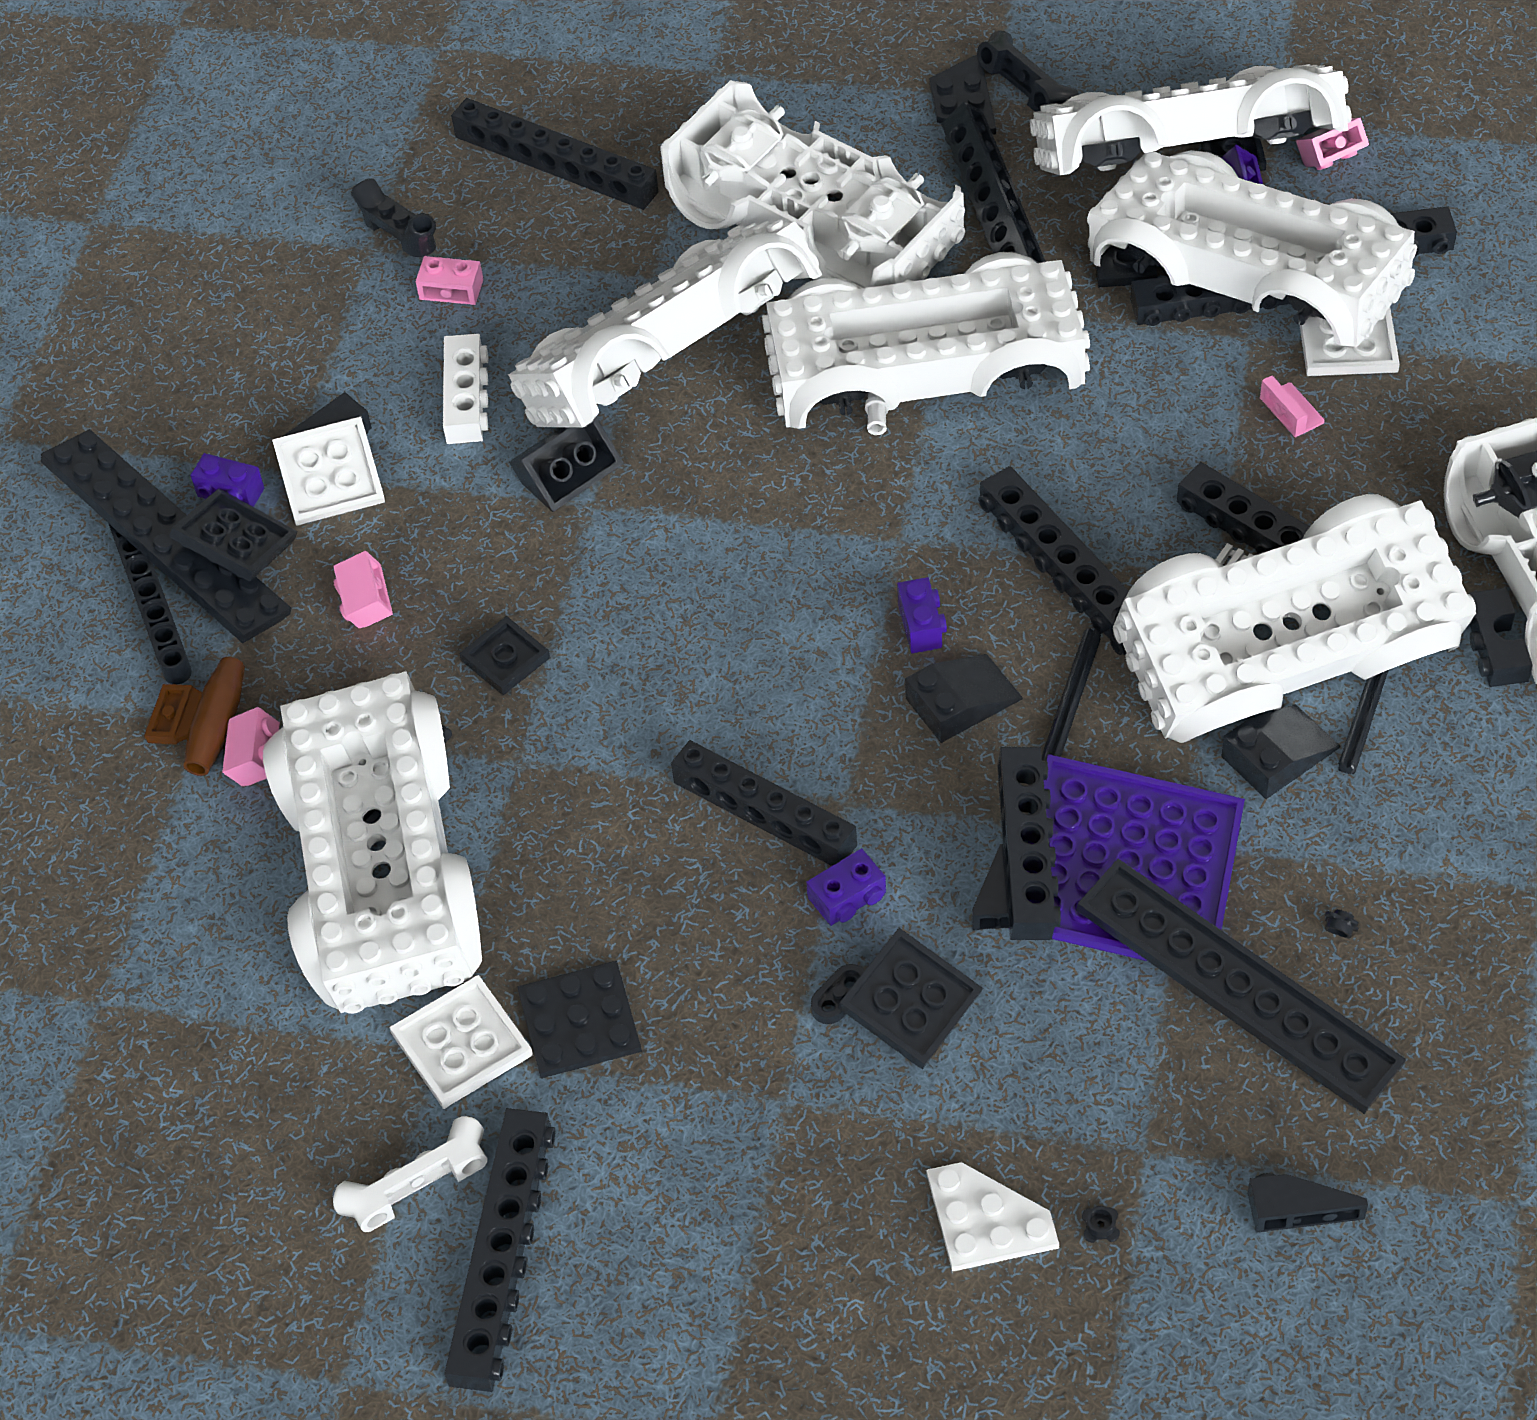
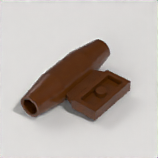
M233 657L221 658L202 692L192 685L163 684L144 734L147 742L178 744L180 741L187 739L184 769L193 775H207L226 744L229 719L236 715L241 699L245 670L244 664Z

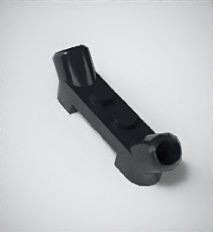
M995 31L991 34L988 41L982 42L978 46L977 59L982 68L991 75L1000 73L1029 98L1027 105L1035 112L1041 111L1040 106L1063 104L1071 97L1079 95L1076 88L1057 83L1013 46L1011 34L1006 31Z
M365 179L352 188L351 196L362 211L367 227L373 231L382 228L400 240L403 251L410 256L423 257L435 251L436 242L433 234L436 230V222L433 217L425 213L415 215L383 193L375 179Z

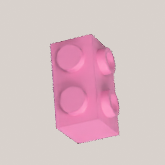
M1351 118L1347 131L1338 132L1337 130L1322 128L1296 140L1303 164L1306 167H1316L1317 170L1332 166L1333 161L1339 158H1350L1357 154V150L1369 145L1361 118Z
M424 256L415 281L419 299L476 305L483 283L480 261Z
M367 551L361 552L333 566L336 575L334 586L342 601L339 607L342 616L347 622L351 621L358 628H363L393 615L381 564Z
M259 707L230 718L222 773L241 786H249L267 779L263 764V749L266 742L279 730L280 722Z

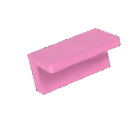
M1273 376L1262 380L1260 399L1294 437L1324 424V418L1292 383L1281 386Z

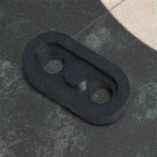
M846 964L838 968L812 996L811 1011L813 1017L823 1024L839 1022L846 1014L838 1008V1005L851 989L847 988L845 984L856 982L865 970L856 964ZM826 1005H832L835 1007V1009L832 1011H824L823 1007Z

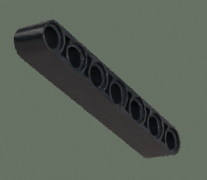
M109 524L162 674L168 683L182 684L190 678L192 669L153 563Z

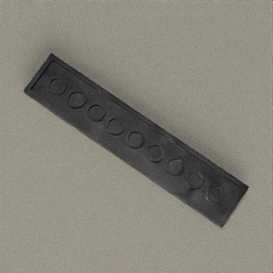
M90 429L41 453V463L242 644L281 622L291 614V607L256 576L249 582L169 538L172 527L187 515Z
M1120 859L1113 863L1077 904L1076 911L1364 1115L1406 1061L1397 1052Z

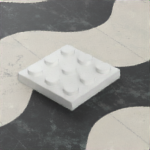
M1390 306L1385 317L1382 320H1378L1374 325L1370 336L1365 337L1357 347L1336 344L1332 328L1325 319L1310 316L1304 325H1300L1307 376L1396 373L1399 371L1400 364Z
M361 417L272 440L296 526L385 502Z
M479 975L389 1027L391 1034L443 1109L533 1056L532 1048Z

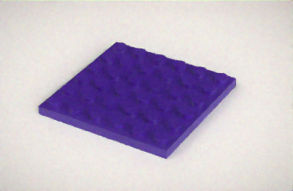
M1048 754V778L1044 780V789H1050L1051 801L1050 809H1046L1047 818H1052L1053 836L1049 838V847H1055L1056 853L1055 867H1051L1052 876H1057L1058 895L1054 897V906H1060L1061 911L1060 927L1054 928L1052 939L1147 961L1076 911L1078 902L1117 859L1123 861L1222 930L1245 799ZM1026 870L1029 873H1037L1033 870ZM1028 900L1032 903H1039L1036 900Z

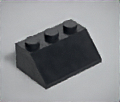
M597 417L583 428L560 427L509 461L521 483L552 512L624 464Z

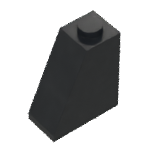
M1000 844L972 909L973 930L1009 928L1003 844Z

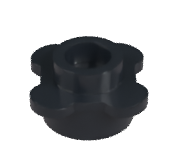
M1336 909L1334 912H1325V930L1329 933L1344 938H1351L1353 931L1358 932V922L1354 920L1352 914Z
M1105 1206L1084 1210L1082 1219L1086 1222V1230L1083 1234L1085 1240L1090 1243H1094L1099 1239H1107L1110 1242L1116 1241L1120 1236V1231L1116 1228L1118 1212L1114 1208ZM1101 1222L1104 1224V1227H1098L1097 1224Z

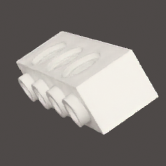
M480 334L444 336L443 428L447 444L483 441V431L488 430L487 412L483 413V408H488L487 390H483V386L488 385L487 367L483 368V363H488L487 345H481Z

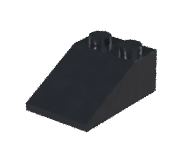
M987 654L933 663L905 678L906 700L940 743L1023 699Z
M1294 704L1250 718L1224 735L1221 757L1257 792L1267 799L1338 750L1340 745Z

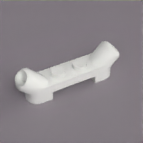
M461 1116L453 1121L445 1144L432 1151L422 1152L414 1161L402 1168L390 1170L377 1182L371 1185L343 1181L337 1186L334 1193V1209L339 1215L355 1218L363 1232H371L395 1218L391 1205L451 1171L459 1182L481 1170L486 1165L488 1159L480 1147L484 1134L482 1125L472 1117Z

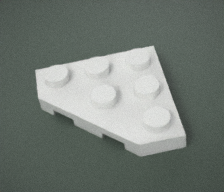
M962 1162L926 1170L952 1271L1059 1248V1241L1051 1213L1044 1207Z

